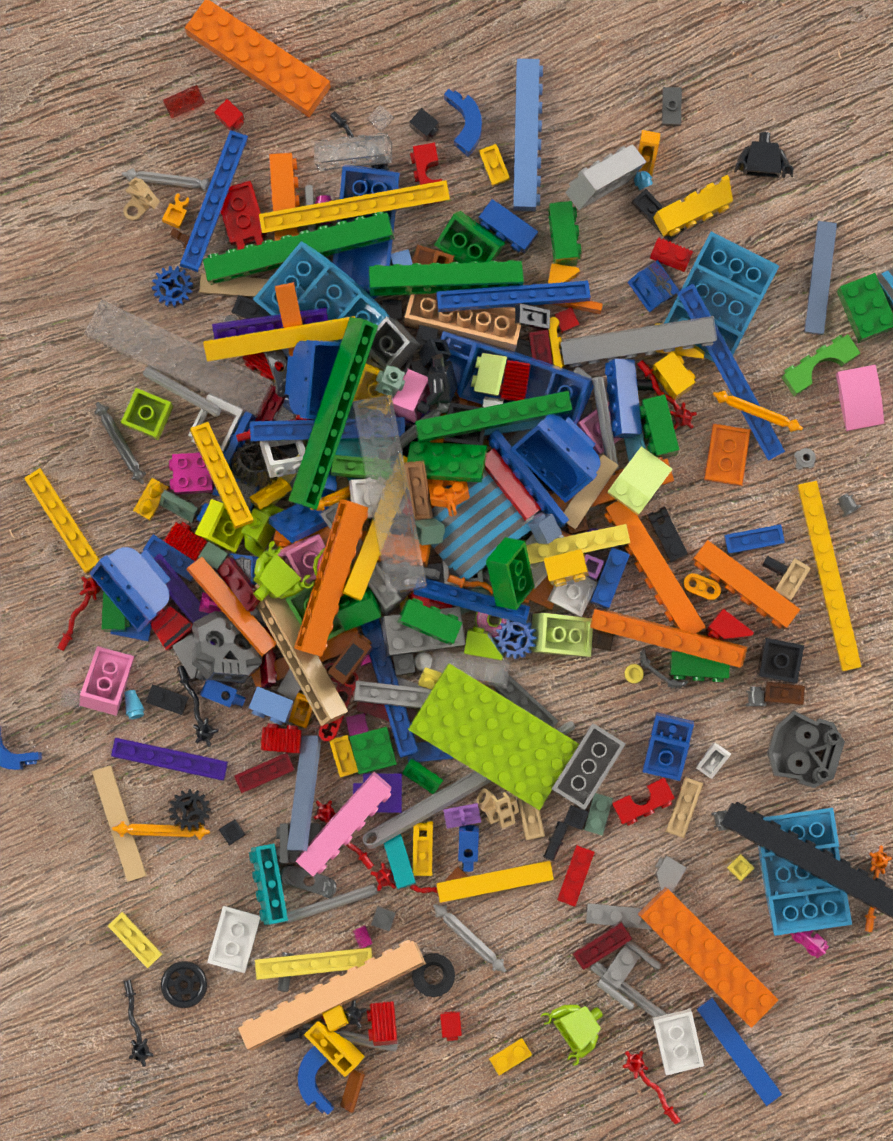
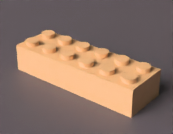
M412 294L404 319V326L419 329V326L423 325L438 329L439 335H442L443 331H447L513 352L516 350L522 325L515 324L514 307L438 312L436 294Z

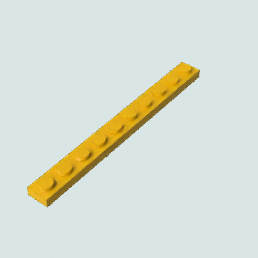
M447 180L262 213L259 214L262 233L446 201L450 200Z
M817 481L799 484L797 487L841 670L846 671L862 667L818 483Z

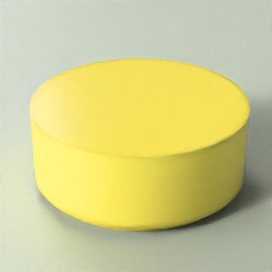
M631 664L625 669L624 676L629 683L635 684L643 679L644 671L641 666Z

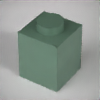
M435 518L414 520V540L421 545L443 542V535L445 534L444 524Z
M208 541L198 558L203 557L209 565L218 570L226 558L229 557V554Z

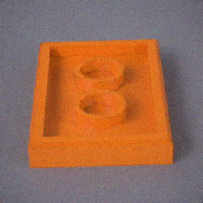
M713 423L704 476L705 481L742 486L751 429Z

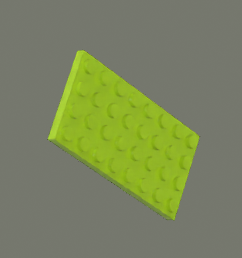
M450 663L445 667L408 728L409 731L539 811L579 745L576 741Z

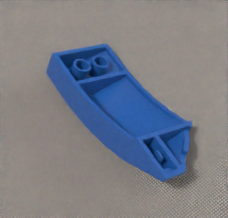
M344 165L342 167L340 199L398 189L400 173L363 166ZM396 210L385 211L384 213H388L394 234ZM373 214L363 215V216H365L366 218H368V217H372ZM357 217L337 220V223L341 221L352 222ZM393 240L333 254V263L370 295L369 267L374 265L390 266Z
M447 331L442 332L441 339L446 340L451 353L447 361L452 362L458 384L457 393L460 398L482 405L485 397L501 399V395L493 396L473 391L474 387L471 386L473 375L477 376L478 368H475L477 356L481 357L482 353L505 356L507 360L531 365L525 399L568 391L572 411L558 416L564 420L569 417L577 425L593 389L591 378L501 347ZM504 400L503 404H504V403H509V402H514V401Z

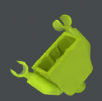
M270 504L261 510L254 508L251 512L254 519L253 523L245 525L242 529V534L245 537V548L256 557H260L276 530L269 524V517L284 511V509Z
M274 541L269 543V550H265L256 560L254 570L256 576L253 580L260 587L253 594L260 601H263L267 595L271 598L280 599L294 596L305 588H311L315 582L313 581L308 584L305 581L310 578V575H305L301 582L302 578L278 556L280 546L277 549H272L275 544Z
M577 1004L563 1005L552 1010V1013L544 1012L541 1017L544 1015L549 1016V1021L544 1023L546 1025L552 1022L553 1018L556 1019L553 1021L573 1051L569 1053L568 1060L571 1057L577 1058L573 1062V1066L578 1065L580 1057H585L595 1048L598 1032L601 1030L597 1020L603 1017L599 1008L595 1007L589 1011L586 1006L580 1007Z

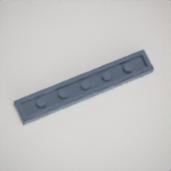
M817 222L804 333L824 334L837 223Z
M302 736L287 850L307 851L322 740L320 736Z

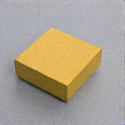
M341 1005L322 1013L330 1032L349 1024Z

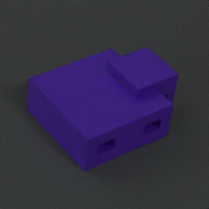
M363 773V783L372 773ZM376 773L391 786V796L385 803L381 801L377 807L379 809L377 812L402 813V774ZM353 783V794L363 783Z

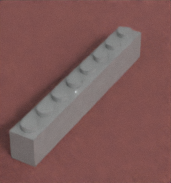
M714 316L565 339L561 341L564 365L570 364V367L580 366L581 362L588 361L589 364L599 363V359L607 358V361L619 359L618 356L626 355V358L637 357V353L645 352V355L656 354V350L662 349L664 352L675 351V347L681 346L683 349L694 348V344L700 343L702 346L713 345V341L717 340Z

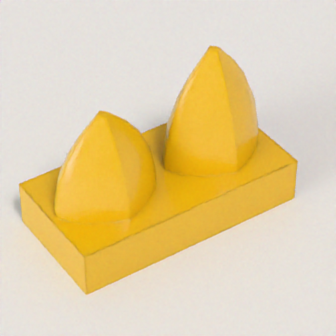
M151 478L133 511L151 521L159 507L162 493L164 490L168 491L169 487Z

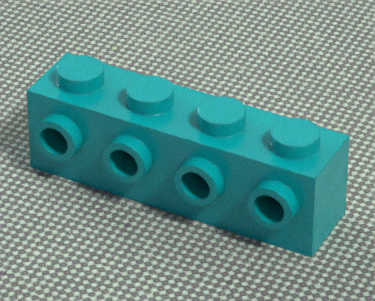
M275 844L252 847L251 852H249V859L251 864L253 863L255 870L252 872L254 883H257L258 887L256 898L261 904V910H259L260 920L264 921V925L288 921Z

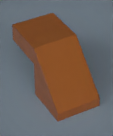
M417 244L412 263H419L421 265L431 263L449 264L453 262L454 255Z

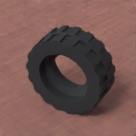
M429 953L423 956L426 964L413 970L412 980L415 988L424 996L440 997L452 988L455 980V970L451 961L444 955ZM432 965L440 967L443 971V979L436 985L427 983L424 978L426 968Z

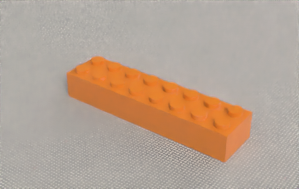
M210 0L203 1L185 26L187 36L309 118L331 88L328 79Z
M665 887L638 913L749 1027L752 1028L777 1003L778 999L668 888Z

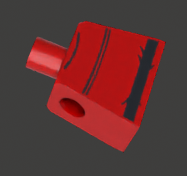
M169 607L166 611L162 609L155 617L156 619L150 624L167 651H170L174 644L190 634L193 625L172 607Z

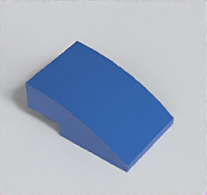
M656 712L642 772L680 781L690 745L694 721Z

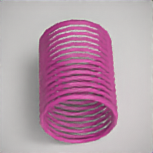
M366 926L353 930L360 949L373 944Z

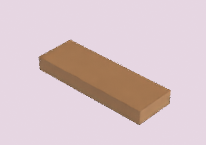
M424 461L405 462L404 469L412 520L431 519L433 515Z

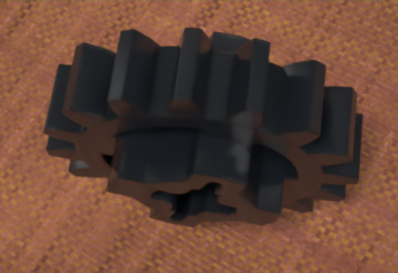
M191 789L188 790L187 794L182 790L180 797L174 795L176 801H170V805L173 808H169V813L172 814L170 820H176L174 826L176 827L180 824L181 831L187 827L189 832H191L192 827H195L198 831V825L205 826L204 819H210V816L206 813H211V808L207 807L210 805V802L204 801L205 795L199 796L198 790L195 794H192ZM198 802L202 805L203 811L197 807ZM193 805V811L187 815L186 809L189 810ZM177 810L182 813V820L177 815Z

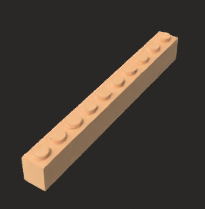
M410 940L404 941L399 944V948L386 950L382 953L381 957L377 959L375 957L370 958L364 962L365 965L359 968L357 966L347 970V974L334 976L329 979V983L325 985L318 984L312 988L313 991L307 994L305 992L300 993L294 997L295 1000L289 1003L288 1001L282 1002L277 1005V1009L273 1011L266 1010L255 1020L251 1018L242 1023L243 1026L238 1029L247 1050L253 1051L323 1016L322 1013L338 1005L343 1006L425 965L426 963L417 943L414 941L410 942Z

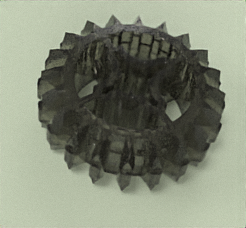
M259 441L257 443L250 442V445L244 443L242 447H238L237 452H234L231 460L232 472L235 474L236 479H240L241 484L246 482L247 486L253 484L256 488L257 485L264 487L265 483L271 485L272 480L277 481L278 477L270 478ZM270 447L273 460H283L279 450L275 449V447Z

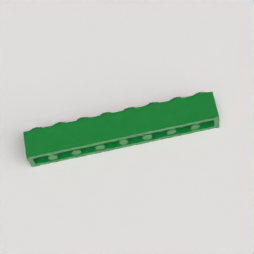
M516 260L482 263L477 261L469 263L451 262L449 264L431 263L426 265L414 263L412 265L394 264L392 266L374 265L369 267L370 296L436 294L437 291L520 286L524 283L522 261Z
M565 391L418 420L415 422L418 443L543 419L550 414L557 416L568 414L572 411L569 392Z

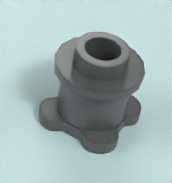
M846 493L838 498L839 503H837V506L839 505L844 512L843 518L862 507L861 505L857 506L852 498L853 494L849 496Z
M750 687V691H746L748 693V703H746V706H766V703H764L765 691H762V687Z
M726 810L711 812L715 819L716 826L714 828L718 827V831L729 830L720 825Z

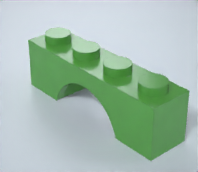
M848 334L844 337L839 335L832 340L833 344L830 346L823 345L817 349L816 355L812 357L807 355L800 360V365L796 367L792 365L784 370L785 374L782 376V379L793 396H796L812 385V370L818 363L831 361L842 367L859 356L860 351Z

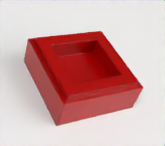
M572 307L554 315L559 320L558 326L562 333L579 326Z

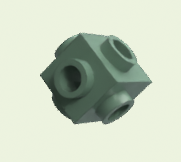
M387 365L377 375L376 381L378 384L375 391L393 398L404 387L405 380H403L405 372L400 371L395 366Z

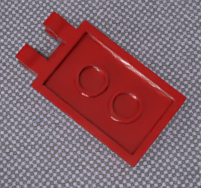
M251 181L231 186L221 210L230 244H237L238 250L244 249L245 244L254 241L256 245H261L263 242L262 236L267 235V233H262L259 218L261 212Z

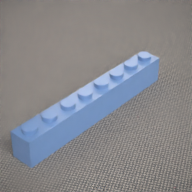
M517 59L513 211L536 212V206H540V194H537V187H540L541 176H537V169H541V157H537L538 150H541V139H538V132H542V120H538V114H542V102H539V95H542L543 84H539V77H543V65H539L540 59Z

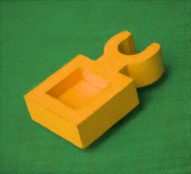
M179 193L175 196V205L169 203L162 218L163 223L180 229L187 214V210L183 208L189 205V197L184 202H180Z

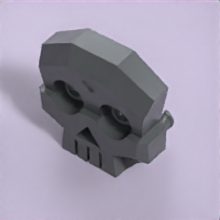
M214 611L193 623L192 631L195 646L192 649V665L198 669L196 672L197 679L201 680L203 678V681L207 679L240 682L241 684L245 683L261 666V655L223 612Z
M796 711L788 714L774 727L767 750L773 776L793 778L797 780L798 784L811 788H816L822 783L834 779L845 743L835 724L820 718L814 721ZM805 732L810 733L809 739L804 737ZM823 750L821 759L814 752ZM798 759L802 761L800 767L795 764Z

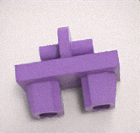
M478 803L443 809L447 829L481 823Z

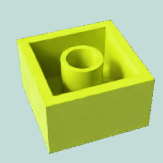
M211 499L195 534L236 553L244 536L242 534L243 527L234 528L224 504Z

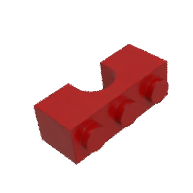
M435 142L413 146V153H410L411 163L416 164L417 171H413L415 182L423 185L442 181V179L432 180L426 175V171L430 167L439 166Z
M661 778L646 786L649 792V800L644 805L635 804L630 795L612 803L621 824L626 823L629 826L638 821L637 817L641 815L647 817L655 813V808L661 806L663 809L672 804L671 800L675 799L665 778Z

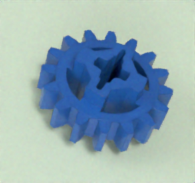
M169 266L168 271L162 268L163 273H156L158 279L152 280L156 285L152 287L153 291H157L154 294L155 298H159L160 304L165 301L166 307H169L170 303L173 304L174 308L177 307V303L183 306L184 299L190 300L187 295L193 294V291L189 289L194 286L192 282H189L192 278L190 275L186 276V270L180 272L179 266L175 270ZM180 277L184 280L185 286L179 283ZM175 283L176 288L174 287L172 288V290H170L169 286H173V284ZM160 288L166 290V296L161 293Z
M506 619L507 624L500 623L502 629H496L499 636H496L495 639L500 642L496 646L502 647L501 654L507 652V658H511L512 655L514 659H518L519 655L525 658V652L531 654L530 647H536V644L533 643V640L537 639L536 636H533L536 629H530L532 625L530 622L525 625ZM516 625L523 627L525 630L520 631ZM516 635H521L516 639L517 641H511ZM512 645L516 651L511 650L508 646Z

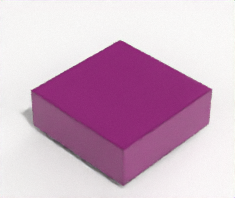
M365 713L346 717L350 736L369 732Z

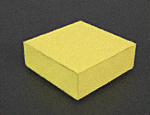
M741 854L727 867L740 882L754 869Z

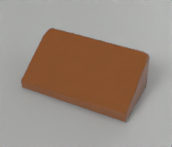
M353 1069L349 1074L340 1103L342 1108L351 1113L355 1110L365 1077V1072Z

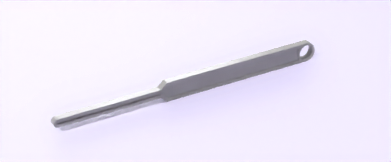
M570 721L556 730L566 735L575 729V725ZM473 771L368 831L363 836V843L367 848L374 849L492 781ZM377 836L375 842L371 844L367 843V839L369 837Z

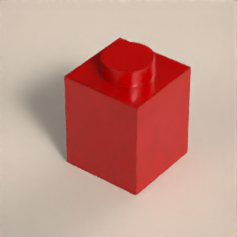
M228 99L214 111L216 118L229 130H238L244 124L245 118L243 113Z
M460 1010L440 1012L442 1038H446L447 1041L458 1040V1036H462Z

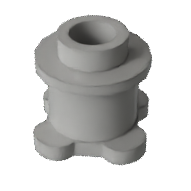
M804 448L795 452L794 457L797 462L795 467L798 470L814 467L816 456L812 450ZM803 456H807L808 461H805Z

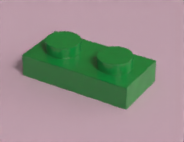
M412 758L402 772L403 775L432 794H435L443 782V779L438 777L437 774L432 773Z

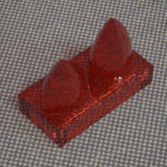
M197 85L163 99L171 118L205 104Z

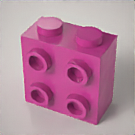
M200 453L172 454V459L169 460L170 471H173V478H170V488L174 490L176 495L213 493L214 482Z

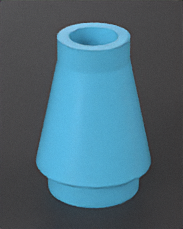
M128 690L124 692L126 715L129 719L133 720L144 716L143 711L145 709L136 691Z

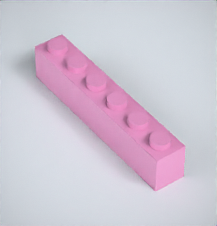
M373 772L308 844L307 851H302L297 856L296 862L312 876L316 873L321 874L327 867L325 863L329 859L333 860L340 851L338 849L341 845L344 844L346 846L353 838L351 834L355 830L359 831L366 823L364 820L368 816L372 817L379 809L377 807L381 801L385 803L391 796V786Z

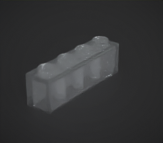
M377 133L376 135L369 136L359 135L353 138L341 137L336 140L324 139L314 142V163L319 171L342 169L344 165L368 166L392 163V141L388 133Z
M439 649V651L433 652L432 670L442 673L447 664L450 663L484 685L501 688L508 687L511 664L505 658L495 660L481 656H469V654H464V652L454 654L446 649Z

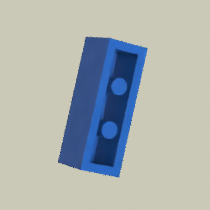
M491 199L479 216L481 226L488 231L491 230L496 233L495 236L501 240H506L511 244L510 247L518 253L521 251L525 254L538 236L536 229L493 199Z
M613 547L611 548L590 601L591 604L609 609L630 554Z

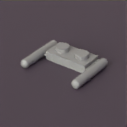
M632 940L624 944L596 984L628 1010H632L634 1004L620 994L617 989L621 986L639 958L641 957L657 970L662 967L661 962Z

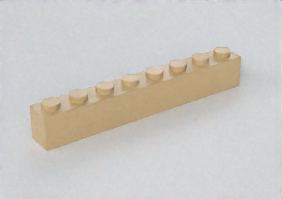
M258 584L255 585L256 589L260 587ZM267 595L257 605V608L320 725L323 726L338 720L348 710L327 674V670L317 655L294 648L301 625L286 599L271 598Z

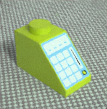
M473 626V629L470 628L468 630L464 654L503 660L504 654H501V648L496 646V641L488 631H484L485 628Z

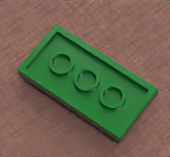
M412 441L407 462L424 461L427 479L482 482L488 449L487 445L418 443L417 441Z

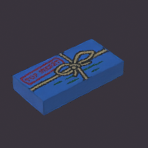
M658 260L644 269V272L665 301L679 292V289Z

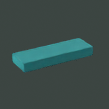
M399 834L384 843L398 890L416 884L402 835Z

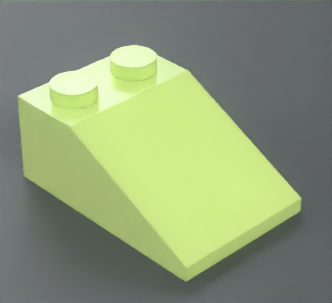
M482 353L481 357L477 356L475 368H478L477 376L473 375L471 386L474 387L473 391L498 396L507 357Z
M641 446L607 493L639 516L672 471V468Z
M550 613L532 614L531 629H536L533 636H536L537 639L533 640L536 647H530L531 651L544 654L591 657L593 628H590L592 618Z

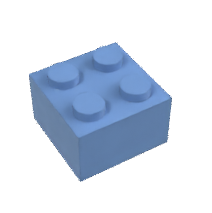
M257 686L249 708L253 710L252 714L262 718L265 715L270 716V721L282 725L283 722L288 724L295 701Z

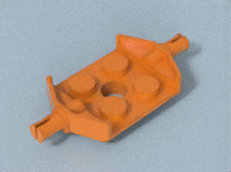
M427 479L431 505L447 508L448 514L453 517V510V514L456 516L457 505L470 498L467 482ZM447 485H452L451 488H448V489H445V488H444V487L447 486Z

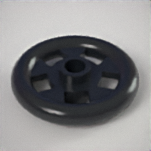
M189 961L176 962L164 972L161 979V991L164 998L171 1005L178 1008H190L197 1005L204 998L207 991V978L204 971L195 963ZM187 969L194 972L192 978L185 975ZM177 971L180 976L174 981L171 976ZM182 981L188 983L187 988L181 986ZM194 982L200 983L198 991L193 990ZM174 986L178 993L172 995L169 988ZM190 993L191 999L182 1000V994Z

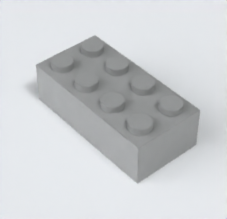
M633 144L627 148L623 146L614 155L612 153L607 155L602 162L598 160L589 169L587 167L583 168L577 174L579 177L569 183L570 187L565 193L577 209L581 210L628 183L646 161Z
M460 607L440 609V613L455 615L459 618L458 621L462 622ZM400 614L381 618L386 657L457 648L465 645L463 625H461L454 644L448 645L397 623Z
M592 723L552 787V790L585 810L626 743Z

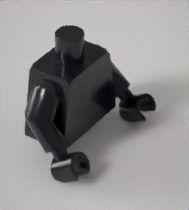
M761 132L759 133V142L752 141L751 145L745 147L738 156L734 173L737 170H741L743 175L779 178L782 171V178H785V174H790L793 177L794 168L790 165L784 151L779 148V144L770 142L771 133Z
M441 354L432 356V365L427 375L430 394L426 398L427 403L421 400L417 411L423 414L429 411L431 405L439 402L451 403L458 387L452 362L444 361Z

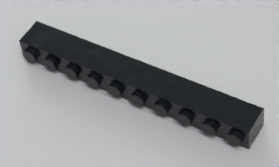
M739 802L735 804L730 803L720 825L893 919V889L886 887L885 881L877 877L875 880L868 877L869 873L863 869H853L850 867V862L842 858L840 861L833 858L834 854L826 849L818 850L815 848V843L807 839L805 842L798 839L799 835L791 830H788V832L780 829V824L772 820L770 823L763 820L764 816L756 811L750 813L746 810L747 807Z

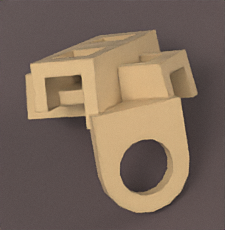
M136 177L128 183L130 186L125 190L132 196V199L125 205L123 213L126 219L131 221L139 219L149 206L155 209L160 202L146 183ZM128 208H137L138 214L136 216L128 215Z
M484 788L477 796V803L479 808L487 814L486 821L490 824L498 822L502 829L515 824L514 814L519 813L515 797H508L506 792L502 793L503 798L497 800L490 790ZM486 793L485 800L481 803L482 795Z

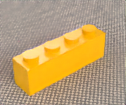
M729 176L722 177V180L717 185H714L713 182L706 185L699 194L696 191L689 194L683 199L684 202L678 200L657 211L653 218L663 237L669 234L672 237L681 232L680 229L684 227L689 229L695 226L697 221L701 219L706 221L712 218L716 212L721 214L729 209L728 206L733 202Z

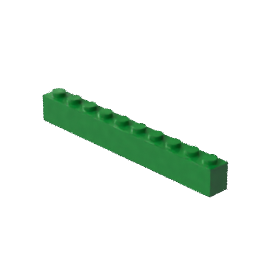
M377 212L372 217L366 218L361 216L355 218L352 222L341 221L336 223V226H321L316 231L310 232V230H305L296 236L285 235L277 241L266 240L261 245L255 246V244L244 246V249L241 250L230 249L225 254H210L207 258L203 259L207 281L213 285L277 269L301 241L325 257L395 238L388 213Z
M349 318L289 498L290 502L314 510L318 508L378 325L365 319Z

